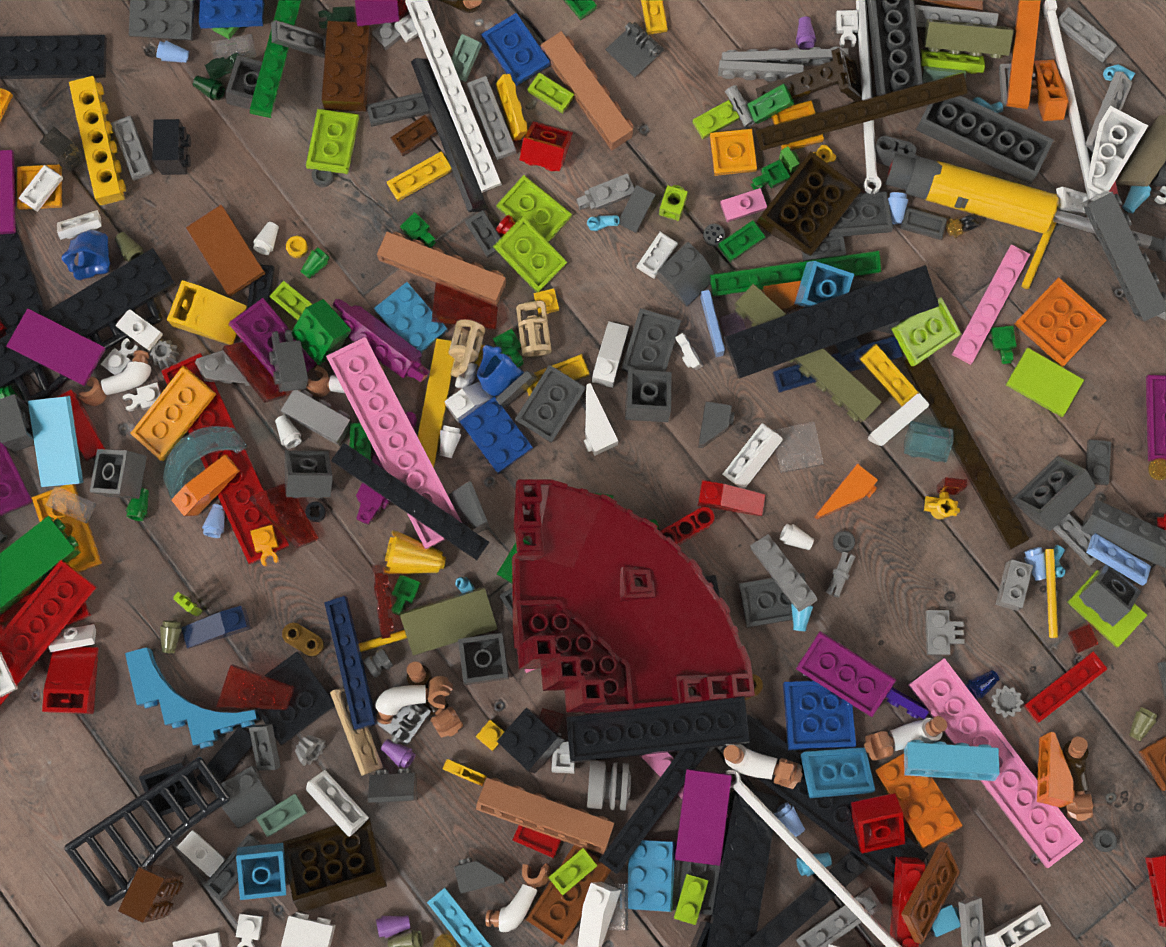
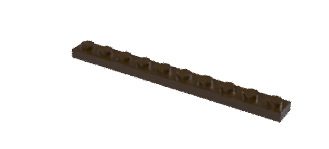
M963 72L756 129L760 151L968 94L965 76Z
M926 358L915 366H911L908 359H905L903 363L922 397L929 403L928 407L1008 550L1030 540L929 359Z

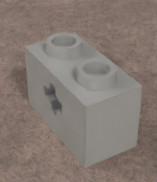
M1012 559L1006 562L995 605L1016 611L1023 608L1033 565Z

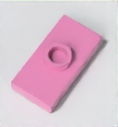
M761 188L720 201L727 222L764 211L767 208Z

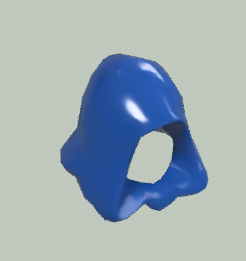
M90 229L81 232L77 238L70 241L69 249L62 255L61 259L67 265L68 270L73 272L76 280L91 278L97 274H106L110 271L108 236L105 233ZM77 253L79 254L78 266L74 263Z
M485 345L477 377L485 392L491 396H499L524 371L517 368L512 360L502 353L500 347Z

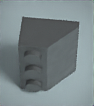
M1057 456L1012 500L1037 525L1051 531L1096 486L1086 469Z

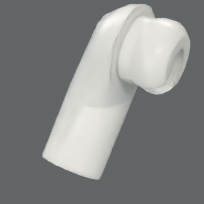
M469 363L464 378L461 376L456 378L455 386L457 388H465L474 382L477 364Z

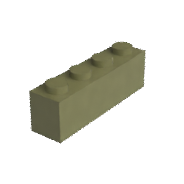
M927 19L923 45L928 47V51L940 52L941 49H947L952 54H961V51H967L972 56H982V53H987L992 58H1003V55L1009 56L1013 29L1003 26Z

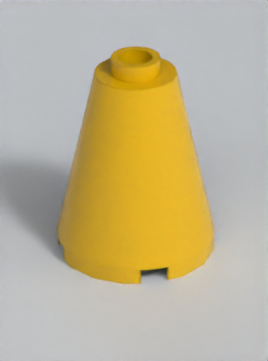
M392 530L391 533L394 538L390 537L385 556V561L388 562L387 567H384V573H438L439 569H444L446 556H442V551L434 547L425 549L421 541L399 531Z

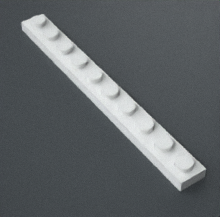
M405 0L482 193L502 185L428 0Z

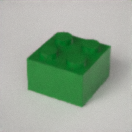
M322 299L304 309L291 333L294 339L301 342L302 348L319 365L328 360L327 355L340 350L352 330L331 306Z

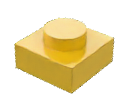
M554 289L533 293L535 301H543L546 304L547 314L559 311ZM538 308L537 311L539 316L542 315L541 308Z
M489 720L475 737L490 750L494 751L499 745L497 740L504 731Z

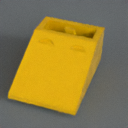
M182 280L167 321L172 327L233 346L237 334L230 327L229 322L244 312L247 306L207 288Z

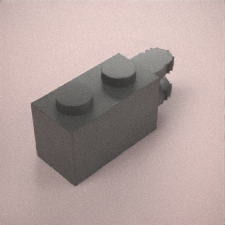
M291 330L285 331L286 342L280 343L278 332H272L273 350L269 353L271 365H275V371L273 372L274 383L278 384L280 392L306 389L308 376L301 342L293 341Z

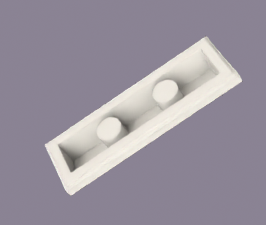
M920 393L916 394L868 436V440L883 446L929 406V403Z
M762 423L722 475L739 488L745 489L782 442V437Z
M326 770L308 781L307 792L347 836L350 837L369 819L365 812Z

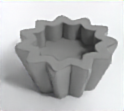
M159 340L150 350L149 359L153 360V366L159 365L160 369H163L165 366L171 367L172 363L177 362L176 357L179 356V352L176 349L178 346L173 345L171 340Z
M1003 686L1002 690L996 689V695L991 696L994 700L991 706L996 708V714L1001 713L1004 718L1008 715L1014 717L1015 712L1021 711L1020 705L1024 702L1020 699L1021 693H1016L1014 687L1009 689L1007 686Z
M308 735L299 741L295 752L303 766L306 764L310 765L318 759V756L323 753L322 750L326 747L324 744L325 740Z

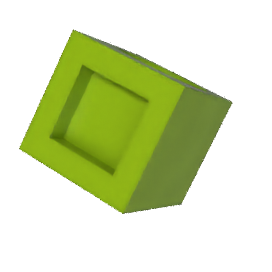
M667 185L659 215L679 221L688 191H685L683 187L678 185ZM676 198L679 200V203L673 205L668 200Z

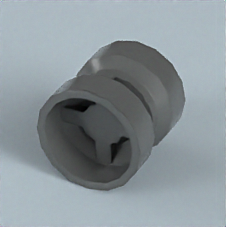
M383 648L377 650L375 656H368L363 659L374 678L381 675L383 669L388 670L394 666Z

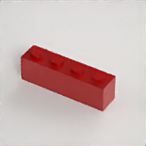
M896 857L890 935L902 947H919V943L914 942L901 915L925 871V864L919 858Z

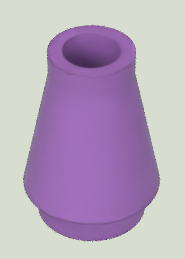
M801 17L799 19L796 44L802 50H809L815 46L816 36L811 24V18Z
M387 739L381 747V750L399 768L407 769L415 758V753L412 752L411 748L396 744L390 739Z
M408 915L381 916V918L376 919L379 937L385 936V938L410 929Z

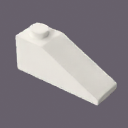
M608 321L593 372L592 383L613 388L629 326Z
M590 383L586 385V439L583 441L588 452L592 451L594 456L617 446L618 439Z
M593 882L590 884L583 904L577 947H602L621 890L603 882Z
M1038 905L986 933L985 945L986 947H1019L1049 928L1051 924L1041 905Z

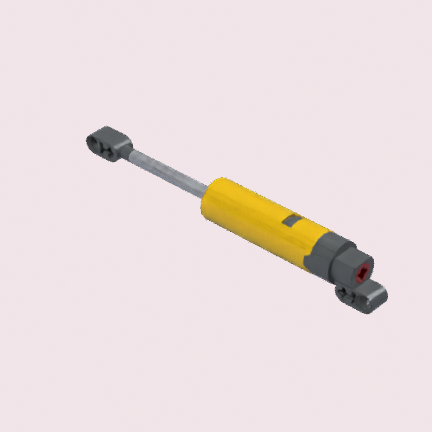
M881 136L877 140L875 146L876 162L890 167L885 184L904 189L907 195L1042 234L1049 231L1053 222L1096 234L1088 218L1057 209L1059 202L1057 194L915 155L916 147L907 141L889 136ZM1131 230L1133 234L1136 233L1139 237L1140 247L1156 251L1158 258L1166 262V236L1164 239Z

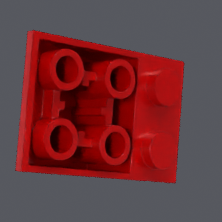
M76 647L52 652L44 685L42 712L94 714L98 647Z

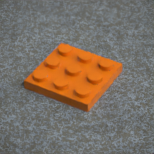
M1058 277L1014 324L1063 367L1107 320Z

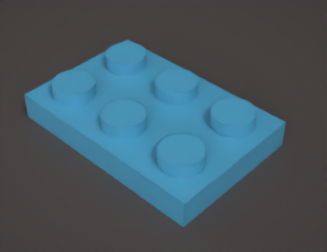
M408 282L374 308L376 313L392 331L421 353L436 342V338L439 339L448 332L446 326Z
M865 747L803 752L800 755L810 798L867 794L875 791Z
M642 840L630 856L628 862L627 909L673 912L675 842Z

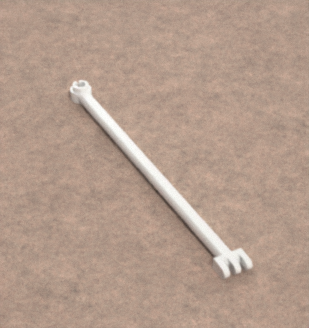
M856 0L862 100L872 97L866 0ZM874 120L863 123L867 176L863 188L869 194L871 192L873 194L877 193L881 187V180L877 177ZM869 184H873L875 186V189H873V191L871 188L868 187Z
M1045 0L1042 5L1044 18L1047 17L1060 78L1068 98L1067 109L1086 187L1091 163L1087 146L1085 145L1084 132L1056 15L1057 4L1056 0ZM1086 189L1088 199L1097 196L1096 193Z
M733 769L727 770L726 773L734 774L736 777L734 782L731 781L730 788H733L870 931L886 947H902L741 781L740 773Z

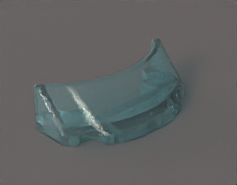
M220 426L200 428L189 433L187 437L182 438L174 446L165 463L163 479L171 499L183 488L184 479L188 476L186 469L197 459L220 450H233L238 453L247 447L235 428Z

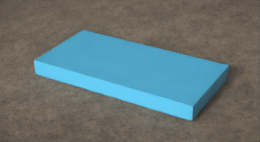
M70 396L28 401L41 487L83 483Z

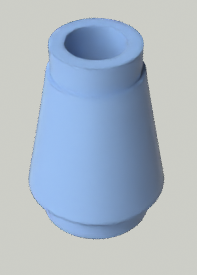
M168 41L159 42L157 58H160L161 61L187 63L189 57L188 50Z
M892 192L888 198L892 224H902L908 204L907 194Z
M212 505L202 526L204 535L211 538H220L221 534L224 533L225 511L222 505Z
M1042 547L1024 551L1025 557L1023 558L1026 563L1033 565L1031 573L1035 581L1045 579V551L1043 552Z
M788 802L780 805L774 814L795 837L799 836L804 832L805 828L794 806Z

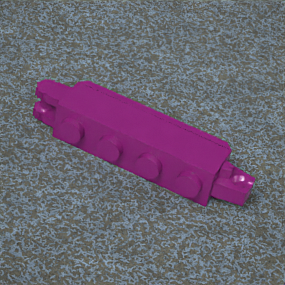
M335 299L333 307L338 311H334L352 330L348 335L351 340L356 342L366 337L376 358L401 378L406 376L413 377L419 382L427 378L430 371L421 364L422 354L419 350L361 306L354 305L351 307L346 302Z
M407 411L405 414L414 429L415 424H417V417H415L416 415L412 411ZM375 453L372 462L384 469ZM362 483L356 494L360 503L356 519L370 525L377 512L381 513L382 509H386L390 501Z

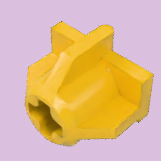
M948 492L940 493L939 498L925 497L924 511L931 512L932 516L938 520L957 516L960 513L958 501H953L949 498Z

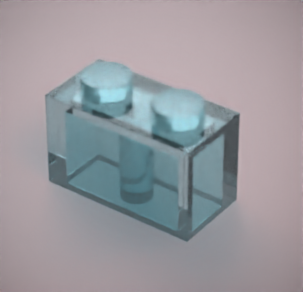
M911 421L904 439V454H908L911 457L927 458L934 462L941 461L946 463L953 444V430Z

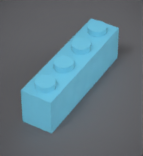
M913 740L908 742L904 748V775L995 781L999 776L998 748H991V745L987 744L975 747L969 746L967 743L946 745L945 742L941 741L929 744L921 740Z

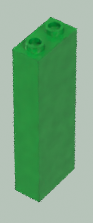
M47 516L0 553V616L38 587L60 560L68 563L81 553L77 548L78 542L72 535L68 536L64 532L66 527L59 518L54 519Z

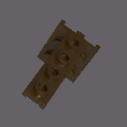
M840 48L831 50L833 61L756 88L757 97L763 96L782 84L788 87L792 100L838 84L841 93L846 94L848 98L855 102L862 100V93L856 61Z

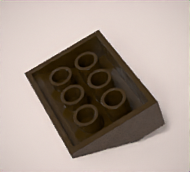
M810 151L756 223L771 235L811 256L860 193L861 189Z
M370 817L350 837L336 825L282 841L292 900L299 913L387 887L384 868Z

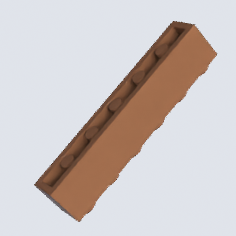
M561 31L542 43L541 49L549 59L552 69L568 91L574 94L575 101L611 150H614L632 138L634 126L629 118L623 117L619 104L610 99V93L605 85L601 86L599 84L595 71L586 66V60L582 53H577L573 48L574 43L569 36L565 37Z
M386 232L377 253L378 259L381 262L495 306L498 305L506 286V277H503L504 275L496 270L490 272L478 263L472 262L470 264L464 262V259L458 255H446L443 250L437 247L428 248L423 242L416 239L410 241L398 232H393V234Z
M486 778L476 810L602 855L605 852L614 823L604 816L596 817L590 815L584 809H573L562 801L554 802L546 799L542 794H531L522 787L506 785L497 778Z

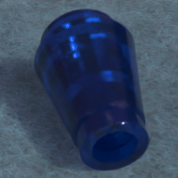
M990 670L969 680L966 687L976 700L982 699L1000 679L995 671Z

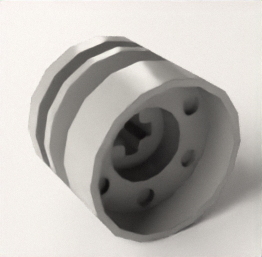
M590 761L587 808L602 809L604 800L609 799L611 810H614L615 800H620V810L626 811L631 788L629 763H623L622 773H617L616 762L613 763L611 772H606L605 762Z

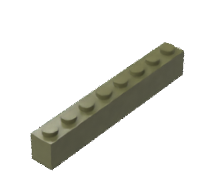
M754 284L734 304L736 307L735 312L743 319L747 317L752 322V327L786 315ZM820 349L789 361L791 363L795 361L800 366L799 371L807 378L811 376L816 381L815 386L822 392L827 391L832 396L831 400L838 407L843 406L848 410L846 414L855 422L858 420L860 422L865 421L881 403L876 396L825 349Z

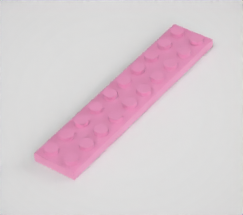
M366 337L327 355L326 357L384 470L461 522ZM408 514L425 549L445 540Z
M945 658L908 684L920 702L929 710V714L933 718L941 716L945 719L947 729L944 733L953 745L967 743L969 746L978 747L979 745L987 744L991 745V748H998L999 776L995 781H980L1046 868L1051 867L1083 842L1082 838L1058 807L1037 802L1038 780Z

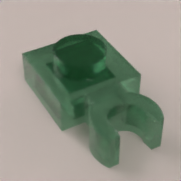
M354 6L333 7V13L325 10L318 12L320 18H327L326 21L319 22L320 28L323 29L327 28L328 21L355 22Z
M234 53L227 59L224 57L215 58L206 64L205 68L210 78L218 79L231 73L230 70L233 69L239 53Z

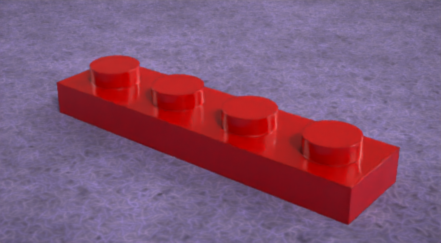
M1093 651L1023 706L1036 723H1039L1105 672L1107 667Z

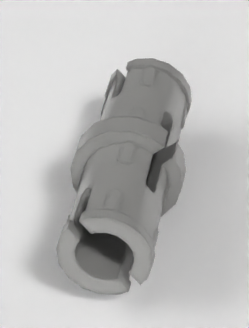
M737 85L729 87L725 93L731 101L734 111L739 115L744 128L754 125L755 122L747 105L748 101L743 99Z
M842 552L839 564L832 572L834 576L826 593L832 595L836 587L834 597L837 598L840 597L845 581L850 577L848 573L856 558L850 554L848 561L845 562L848 556L847 552Z

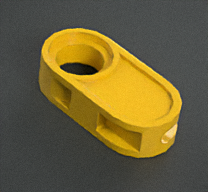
M446 759L442 768L482 787L487 778L486 775L449 759Z

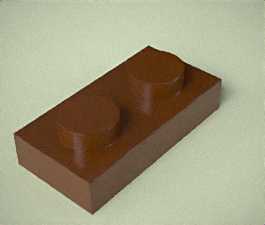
M424 115L390 138L400 154L405 156L438 133L427 116Z

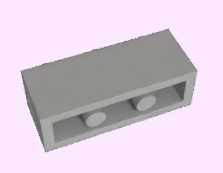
M301 389V391L293 390L282 407L281 412L288 418L340 446L350 430V423H352L349 419L350 416L341 410L336 412L330 409L331 405L322 399L319 402L312 399L313 395L304 389Z

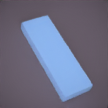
M709 290L701 291L700 299L715 357H721L724 355L725 347L712 296Z
M1096 533L1091 536L1086 553L1142 586L1147 583L1151 569L1150 565Z

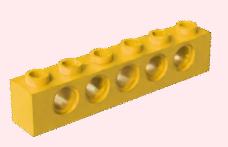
M94 76L70 81L69 86L95 200L100 206L125 200L123 192H126L124 180L120 179L119 175L122 172L119 160L115 158V153L118 152L115 141L111 140L110 134L113 133L110 121H107L106 114H109L106 102L102 101L101 96L104 95L101 82L98 83ZM89 99H94L91 104H86ZM94 118H99L96 123L90 124ZM103 137L101 142L95 143L97 138ZM102 157H107L105 162L99 163ZM107 176H112L109 182H104Z

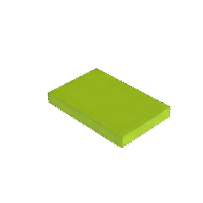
M317 109L306 161L307 169L343 174L349 173L359 123V114Z
M525 175L519 179L496 205V208L506 216H512L515 223L524 216L548 242L572 217L568 210Z
M524 216L492 246L536 293L567 263Z
M942 297L937 298L939 307L908 317L891 328L911 366L917 365L961 335Z
M1027 347L1005 385L1058 416L1063 417L1084 379Z
M1096 570L1067 603L1117 648L1146 618L1147 614L1134 603L1130 612L1113 627L1108 622L1103 621L1098 613L1091 607H1087L1082 599L1079 598L1084 587L1097 574L1098 570Z

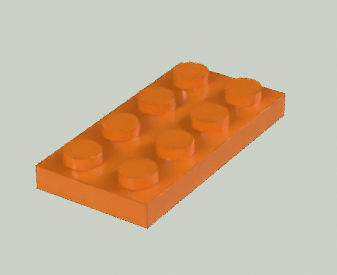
M904 754L875 770V774L887 793L896 794L903 811V818L923 849L962 827V823L932 777L904 775Z

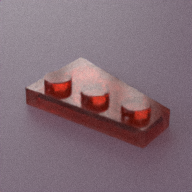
M436 282L431 322L456 325L459 320H471L481 324L484 328L496 329L498 307Z
M244 342L223 347L222 350L264 403L285 398L286 392L279 391V386L274 383L273 376Z
M285 483L254 494L249 498L297 549L314 543L319 539L298 499L286 497Z
M380 565L371 566V571L375 578L374 593L378 603L376 607L380 635L382 639L391 638L390 631H394L393 618L388 617V609H391L390 596H386L385 588L389 587L388 575H383Z
M232 664L227 673L216 707L286 710L295 687Z

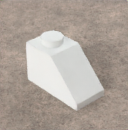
M480 382L462 388L444 402L456 421L460 423L463 418L493 397L482 389Z

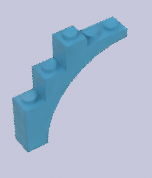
M146 647L125 653L137 705L148 709L158 706L157 702H160L164 724L172 726V729L186 726L185 722H188L192 744L200 746V749L214 746L213 742L219 740L217 731H220V734L233 731V727L239 725L242 728L255 725L254 721L260 720L256 710L223 713L207 710L189 702L178 694L166 681L157 666L152 649Z

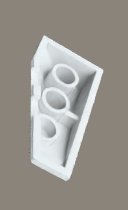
M1112 106L1108 108L1098 126L1086 189L1097 195L1111 189L1144 135L1148 125Z

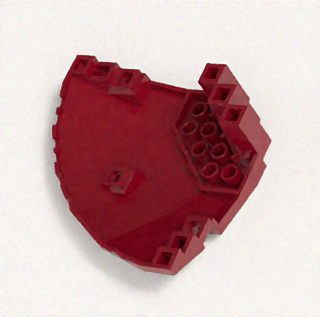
M518 479L516 482L514 512L517 553L512 556L514 646L518 651L519 669H541L543 691L565 690L566 713L614 712L755 696L751 661L745 646H742L737 634L739 631L732 622L729 614L731 611L722 597H718L712 588L714 587L712 583H708L702 574L703 571L693 558H688L681 551L682 548L670 537L664 536L657 529L658 526L646 518H640L632 513L631 509L623 508L617 504V501L604 494H594L588 492L587 489H577L552 479ZM523 539H529L530 545L525 544ZM635 579L640 581V586L635 584ZM689 688L694 690V695L689 694Z

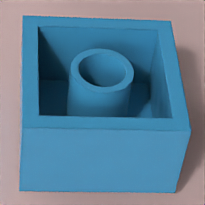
M817 261L807 262L794 304L809 307L848 293L854 274Z
M283 843L237 847L236 861L240 900L286 895L287 880Z

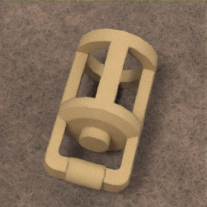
M543 301L519 304L516 310L522 356L533 358L552 353L546 304ZM541 308L542 318L537 315H531L523 320L522 311ZM542 328L544 331L545 344L541 343L540 329ZM525 330L529 334L530 346H526Z
M471 320L457 321L448 351L449 355L454 358L451 376H460L467 370L469 362L477 361L485 334V328L481 324ZM465 326H466V327H470V331H468V330H466V329H464V328H462V327H465ZM461 334L459 344L457 345L459 335Z

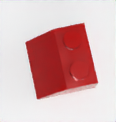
M533 121L523 138L519 161H523L530 166L544 167L548 171L560 172L565 162L573 132Z
M895 793L851 802L852 818L861 853L905 844L903 811Z

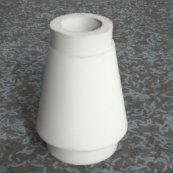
M267 222L253 241V248L258 253L269 255L273 251L279 229L275 223Z
M286 415L278 417L275 423L281 444L285 445L287 449L298 446L302 441L300 432Z
M443 425V430H440V456L452 458L461 437L459 428Z
M786 524L780 535V540L784 541V544L810 550L814 542V538L794 524Z

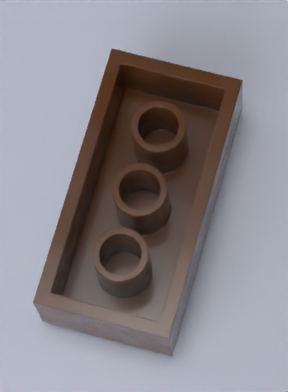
M328 21L321 99L325 110L367 112L366 105L372 45L370 25L357 26V22Z
M161 865L139 867L118 912L142 923L162 919L165 915L169 916L174 906V903L171 902L175 894L178 895L184 885V882H182L184 876Z

